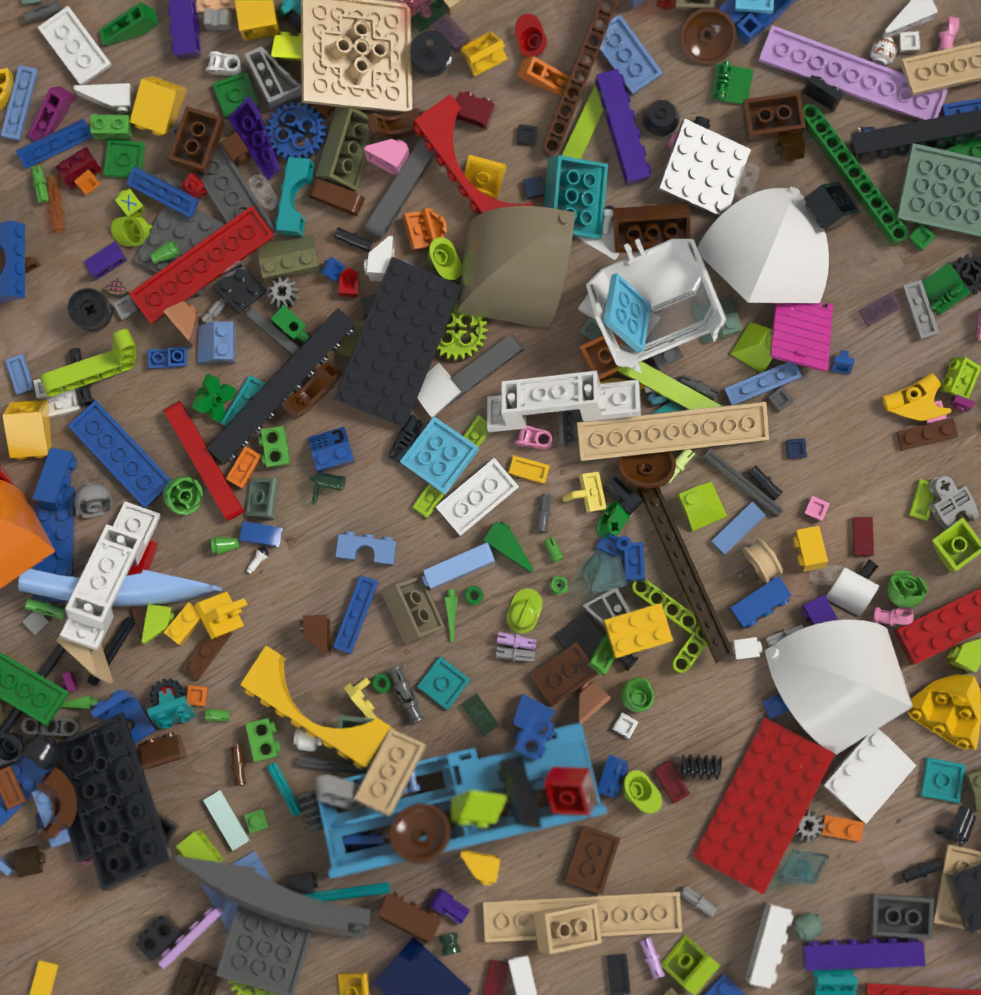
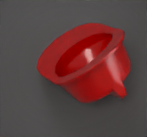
M530 13L520 16L515 24V35L521 53L526 57H536L539 54H543L548 41L540 20Z

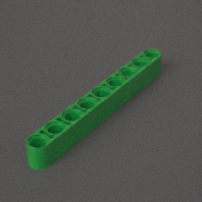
M814 104L805 105L803 107L805 129L887 241L894 246L900 245L908 235L905 225L900 219L896 218L897 215L818 107ZM805 112H811L813 117H807ZM816 127H822L824 132H818ZM827 142H833L835 147H829ZM838 157H844L846 159V162H840L838 160ZM849 172H855L857 174V177H851L849 175ZM860 187H866L868 189V193H863L860 190ZM871 202H877L879 204V208H874L871 205ZM882 217H888L890 219V223H885L882 220ZM893 232H899L901 238H896Z

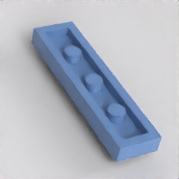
M21 65L18 67L1 132L2 138L21 142L39 73L35 68Z
M787 362L724 388V392L730 405H736L800 379L802 375L797 364Z

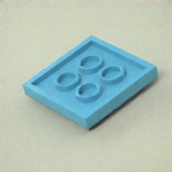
M618 273L613 274L610 279L603 323L637 353L643 352L651 303Z
M433 417L400 460V463L446 495L480 449L445 423Z

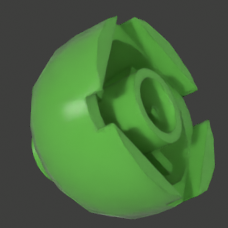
M187 476L172 478L166 484L163 491L165 505L171 511L182 515H188L196 511L201 504L199 503L201 497H203L201 485L196 480Z
M900 570L896 571L889 579L887 585L888 598L898 607L904 609L914 608L924 600L928 588L919 576L915 578L911 576L912 572Z

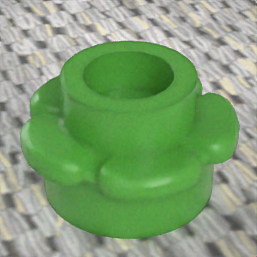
M555 576L552 582H550V589L553 590L554 594L561 595L568 590V581L565 577Z

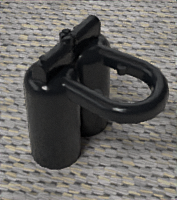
M959 806L952 828L936 826L934 832L941 837L955 840V844L962 847L969 840L976 816L972 814L973 811L970 808Z

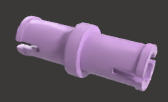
M499 631L496 643L534 651L537 639L522 637L517 633L513 635Z
M650 937L639 942L646 957L644 959L645 963H648L653 980L658 977L665 976V973L659 961L660 956L656 953L652 938Z

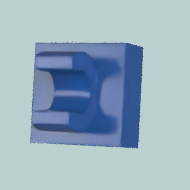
M329 257L328 260H324L326 266L324 270L320 269V272L332 282L338 283L340 273L344 270L345 265L337 259Z
M841 350L839 356L835 355L831 365V372L850 375L854 365V358L848 357L849 351Z

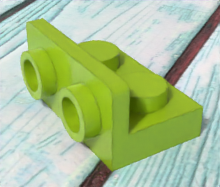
M954 357L949 364L945 378L942 380L940 391L950 393L953 396L958 394L969 399L981 371V366L966 357Z

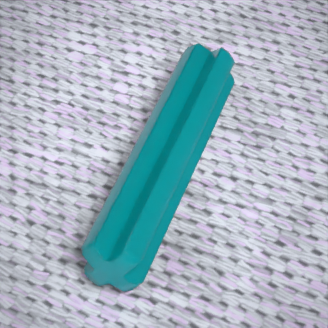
M276 762L270 764L267 769L292 816L295 817L301 814L302 809Z

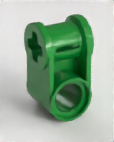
M617 501L612 502L606 507L604 514L597 523L596 533L601 538H606L610 534L613 536L618 535L630 515Z

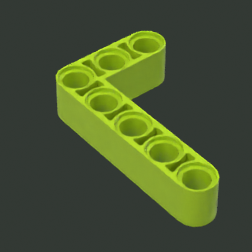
M119 330L113 335L111 351L43 374L40 377V381L47 396H56L132 369L136 365V345L129 330Z
M648 580L633 582L631 587L633 594L649 606L656 605L652 602L651 596L659 594L661 596L660 603L666 618L690 635L674 657L671 665L672 669L677 673L688 671L707 645L705 639L699 636L700 627L694 614ZM638 582L645 584L646 590L644 592L636 590L635 586ZM669 605H674L677 608L676 615H670L667 612ZM686 616L690 617L693 621L690 627L683 624V618ZM690 643L697 646L695 654H691L687 650V646ZM678 659L685 661V669L680 670L676 667Z

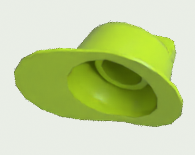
M140 216L119 217L112 222L111 232L114 239L122 246H139L149 236L152 225L148 224Z
M443 237L434 239L429 247V264L444 279L449 281L458 279L461 276L462 264L453 244Z
M529 588L521 589L513 597L506 620L508 626L514 632L520 634L528 633L536 625L543 605L542 597L537 591Z
M633 770L627 774L623 787L625 798L629 802L634 803L642 812L647 814L657 812L662 806V797L648 776L639 770Z

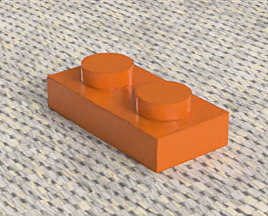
M245 446L226 480L244 489L261 460V455Z
M824 815L822 835L861 842L864 822Z

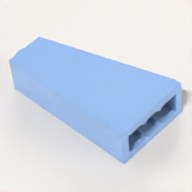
M485 543L423 570L425 575L421 577L425 587L430 586L432 590L495 564V560L488 543Z

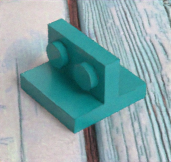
M853 969L812 971L815 995H856L858 976H854Z

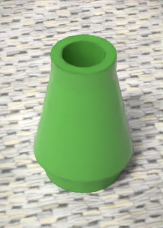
M172 240L170 242L166 241L156 251L151 253L150 256L152 261L157 264L177 258L180 251Z
M215 536V538L210 539L212 554L220 555L234 549H239L238 537Z

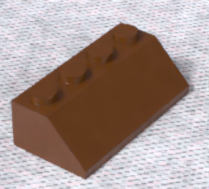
M688 203L612 208L615 252H626L624 245L627 243L632 251H639L635 244L637 239H640L644 250L671 239H690V210Z

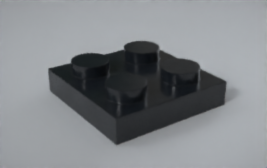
M814 75L810 76L802 92L832 112L836 110L844 96L838 87L830 86L825 83L823 78Z
M241 264L212 287L238 315L266 293V289Z

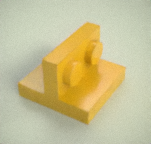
M492 31L459 47L474 76L507 60L503 47H505L503 40Z
M469 155L464 175L479 191L489 197L498 199L507 166H505L506 164Z
M228 592L200 601L195 604V607L212 640L242 628L244 624L239 614L242 613L241 609L248 604L245 598L232 602Z

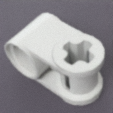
M216 51L209 52L210 60L208 67H206L207 73L231 77L243 73V65L236 55L223 54ZM232 64H238L236 68L230 69Z

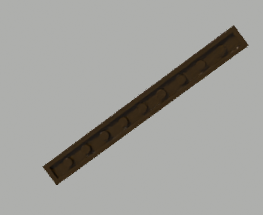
M639 487L640 496L715 663L717 664L734 657L733 649L660 487Z

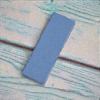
M752 501L711 541L712 544L725 555L766 515Z

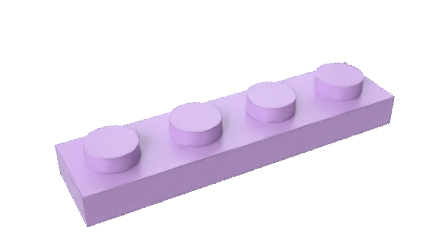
M220 906L215 909L211 907L204 914L205 919L201 923L199 921L195 922L189 928L191 932L187 936L183 934L175 942L177 946L173 950L169 948L161 955L162 960L158 964L163 969L168 967L225 911Z

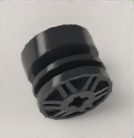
M79 289L70 297L67 306L68 314L72 321L85 331H100L107 327L112 319V305L96 289ZM94 309L96 312L95 314H90L88 310Z

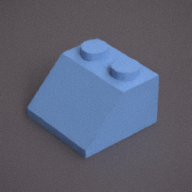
M211 322L199 325L198 364L236 363V325L234 322Z

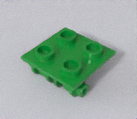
M723 61V64L717 63L711 99L742 104L744 99H749L753 69L731 66L730 61Z
M950 262L922 281L926 295L932 303L930 305L933 311L937 310L940 315L971 294Z

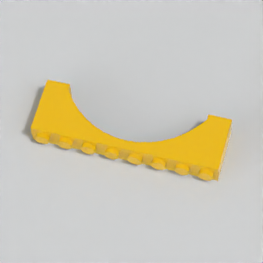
M265 646L240 684L246 688L244 692L253 698L255 695L261 698L259 702L268 708L270 705L275 707V713L283 718L287 715L292 719L290 723L298 728L301 726L305 727L308 735L315 739L317 736L323 739L322 744L330 749L335 747L339 750L337 754L343 758H352L355 760L353 764L362 770L364 767L369 769L390 728L395 731L396 729L377 717L364 725L344 729L328 728L313 723L299 711L289 694L284 673V662L287 658L270 647Z

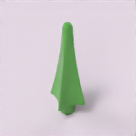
M447 589V597H444L449 623L450 642H454L458 597H455V589Z
M88 695L65 701L60 708L94 709L93 706L100 702V699Z

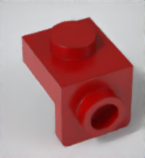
M190 173L181 185L188 194L196 198L206 196L208 193L204 187L205 184L194 173Z

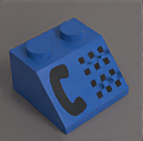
M345 426L308 437L311 453L319 474L356 463Z

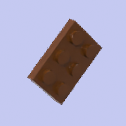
M577 641L530 674V677L553 707L599 673L587 665L590 658Z
M583 825L565 882L602 895L621 838Z

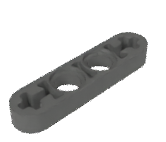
M250 306L244 312L252 322L290 355H293L299 349L296 344L253 307Z

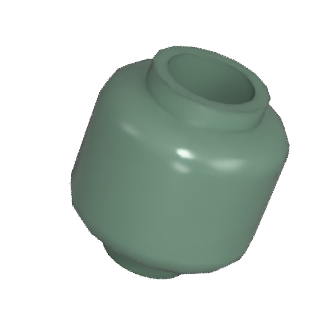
M805 912L794 920L793 931L801 941H812L822 933L823 921L818 914L814 915L811 912Z

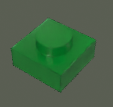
M921 224L910 235L908 240L919 250L923 251L936 236Z

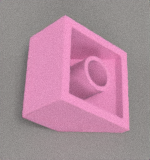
M389 139L364 148L367 161L395 176L398 175L410 156L407 144L401 140Z

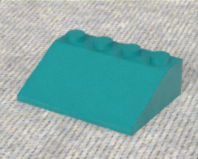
M557 155L548 158L544 207L575 212L572 237L602 239L608 164Z

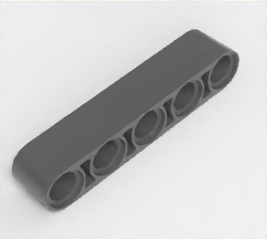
M513 334L504 338L450 378L461 391L450 404L460 399L524 350Z

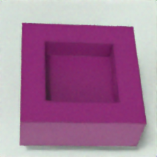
M957 394L952 398L950 405L955 406V410L964 413L965 411H970L975 402Z
M74 672L63 673L61 682L64 690L70 693L79 691Z

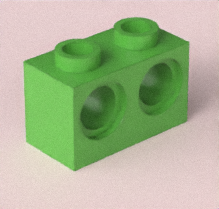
M91 115L90 133L95 140H132L133 123L130 122L131 118L129 115Z
M285 427L261 429L262 435H259L260 446L264 447V454H261L263 465H266L268 469L291 466ZM272 434L278 436L275 443L268 442V438ZM274 453L281 455L277 462L271 461V456Z
M270 718L245 724L254 762L279 756L278 752H281L279 740H275L274 733L277 730L274 721L271 722ZM261 724L267 728V732L263 736L257 732V728ZM266 743L271 746V752L268 755L262 752V746Z

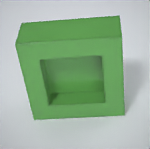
M264 808L244 815L250 834L269 827Z

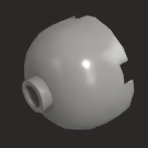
M87 483L76 492L74 497L76 514L78 516L81 514L86 519L101 517L104 515L103 511L107 509L111 511L114 506L110 491L101 484Z

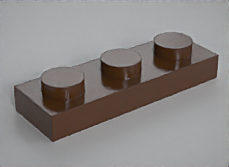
M954 418L901 430L897 432L902 451L957 438L958 433Z
M230 632L212 640L209 634H207L182 670L196 680H199L233 633Z

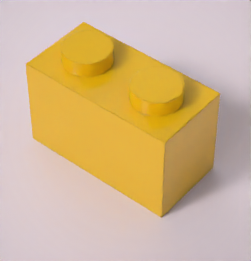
M820 526L796 530L795 537H793L794 548H798L799 555H797L798 565L802 566L803 572L826 568L828 558Z
M188 602L164 631L178 645H183L202 623L195 605Z

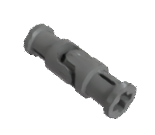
M400 665L387 671V674L390 675L393 681V689L397 692L402 710H405L408 716V724L412 725L425 719V717L420 713L417 698L413 690L409 688L410 682L406 680L402 671L403 666ZM413 697L412 702H410V703H404V702H403V701H406V700H408L409 698Z

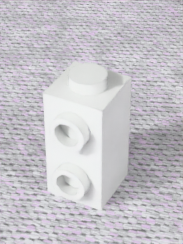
M528 954L508 958L516 994L537 995Z

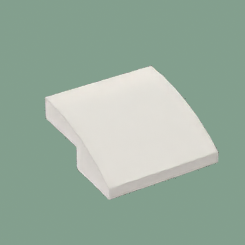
M440 363L427 373L417 397L431 417H435L461 393L450 379L451 376Z
M40 379L33 380L37 399H48L49 418L81 411L80 406H78L79 400L75 389L49 397Z
M844 567L827 593L826 599L860 617L878 590L879 585Z

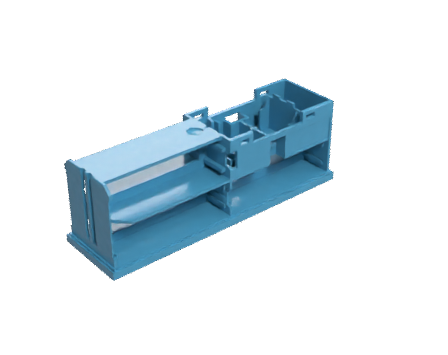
M577 723L556 728L553 735L556 738L546 740L543 745L546 750L542 758L537 757L536 761L517 751L478 759L475 748L419 761L414 770L417 776L442 771L446 788L399 799L391 817L370 807L337 814L335 805L318 800L332 868L329 870L330 879L406 861L396 853L391 843L346 854L342 836L392 825L394 819L402 810L415 804H430L439 808L442 812L451 811V797L469 790L503 795L502 788L505 787V783H500L497 773L498 770H501L499 762L523 756L532 791L545 789L544 781L552 766L590 768L597 796V802L591 815L552 814L551 807L547 806L537 809L541 828L515 823L514 816L498 818L497 822L489 825L487 829H478L476 825L471 824L470 826H459L458 822H454L455 828L451 829L450 841L445 851L606 814V806L600 803L582 724ZM546 731L539 732V735L544 734ZM532 746L525 749L529 753H533L537 750V746ZM469 756L472 757V758L466 759V760H462V759H461V758H465V757H469ZM366 774L345 778L344 780L361 785ZM421 836L420 840H425L426 836Z

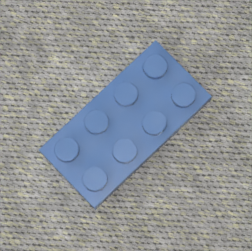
M619 14L610 21L599 51L613 70L619 69L620 74H623L624 86L633 96L661 77L663 72L623 17ZM590 37V39L592 40V42H593V43L595 44V46H596V45H597L596 39L593 38V37Z

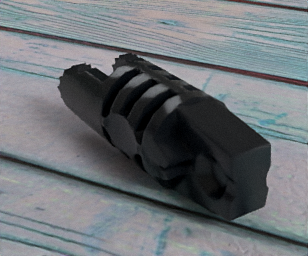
M410 415L408 421L402 427V431L399 432V436L396 437V441L393 442L388 457L397 463H400V460L409 450L408 448L411 447V443L414 442V437H417L423 426V422L418 420L416 416Z

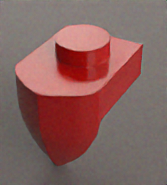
M350 267L346 268L339 276V297L358 298V273Z

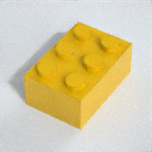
M661 603L603 621L615 659L673 641Z

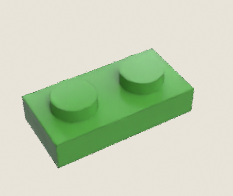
M607 634L602 637L587 664L601 676L608 672L615 659Z

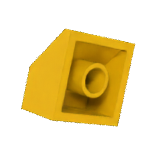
M462 849L461 857L475 878L480 880V884L492 885V882L496 883L501 857Z

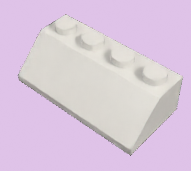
M766 902L745 977L750 984L771 988V984H775L777 978L775 969L782 960L783 953H780L782 945H785L787 942L788 934H786L787 926H791L793 920L792 910Z

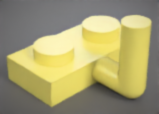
M599 472L579 475L582 490L572 491L562 497L564 502L583 497L587 513L606 509Z
M365 677L354 687L348 684L344 689L367 718L374 719L376 715L372 710L375 707L368 699L366 701L363 699L365 695L361 691L371 683L369 679Z

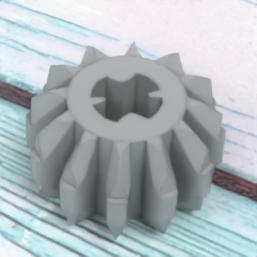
M278 277V283L272 280L271 283L274 287H267V290L270 292L267 294V297L271 299V305L276 304L277 309H280L282 304L287 308L288 303L294 306L293 300L299 299L296 295L299 289L294 288L296 283L294 281L290 282L288 277L285 278L284 282L281 277ZM283 290L284 292H286V295H280L279 292Z
M807 809L795 835L799 833L798 840L801 841L804 837L805 842L809 843L810 836L813 841H816L815 833L818 835L823 834L818 830V828H824V824H818L823 818L821 816L815 818L817 811H813L810 815V810ZM805 821L811 822L810 830L803 828Z

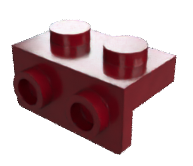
M87 147L78 150L75 154L55 166L70 190L78 187L74 180L88 169L94 176L102 171Z

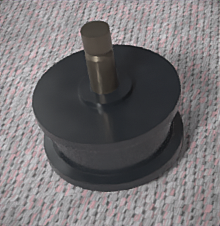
M424 31L418 34L410 46L413 67L420 74L429 77L438 76L445 72L452 58L448 39L437 31Z

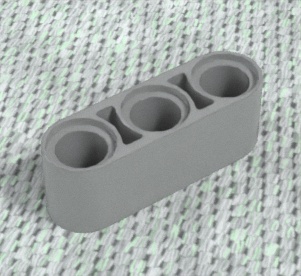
M321 775L315 779L317 799L319 801L350 810H358L365 806L354 800L361 786L360 784L330 775Z

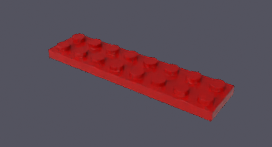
M250 206L128 294L150 324L153 325L166 315L163 312L165 309L188 300L269 242L275 235L255 208Z

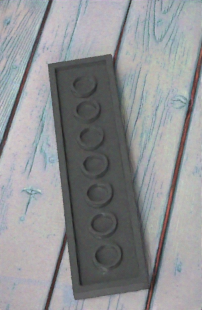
M180 123L168 130L173 139H175ZM219 141L208 176L196 173V175L205 184V189L228 223L250 206H253L275 235L273 239L280 236Z

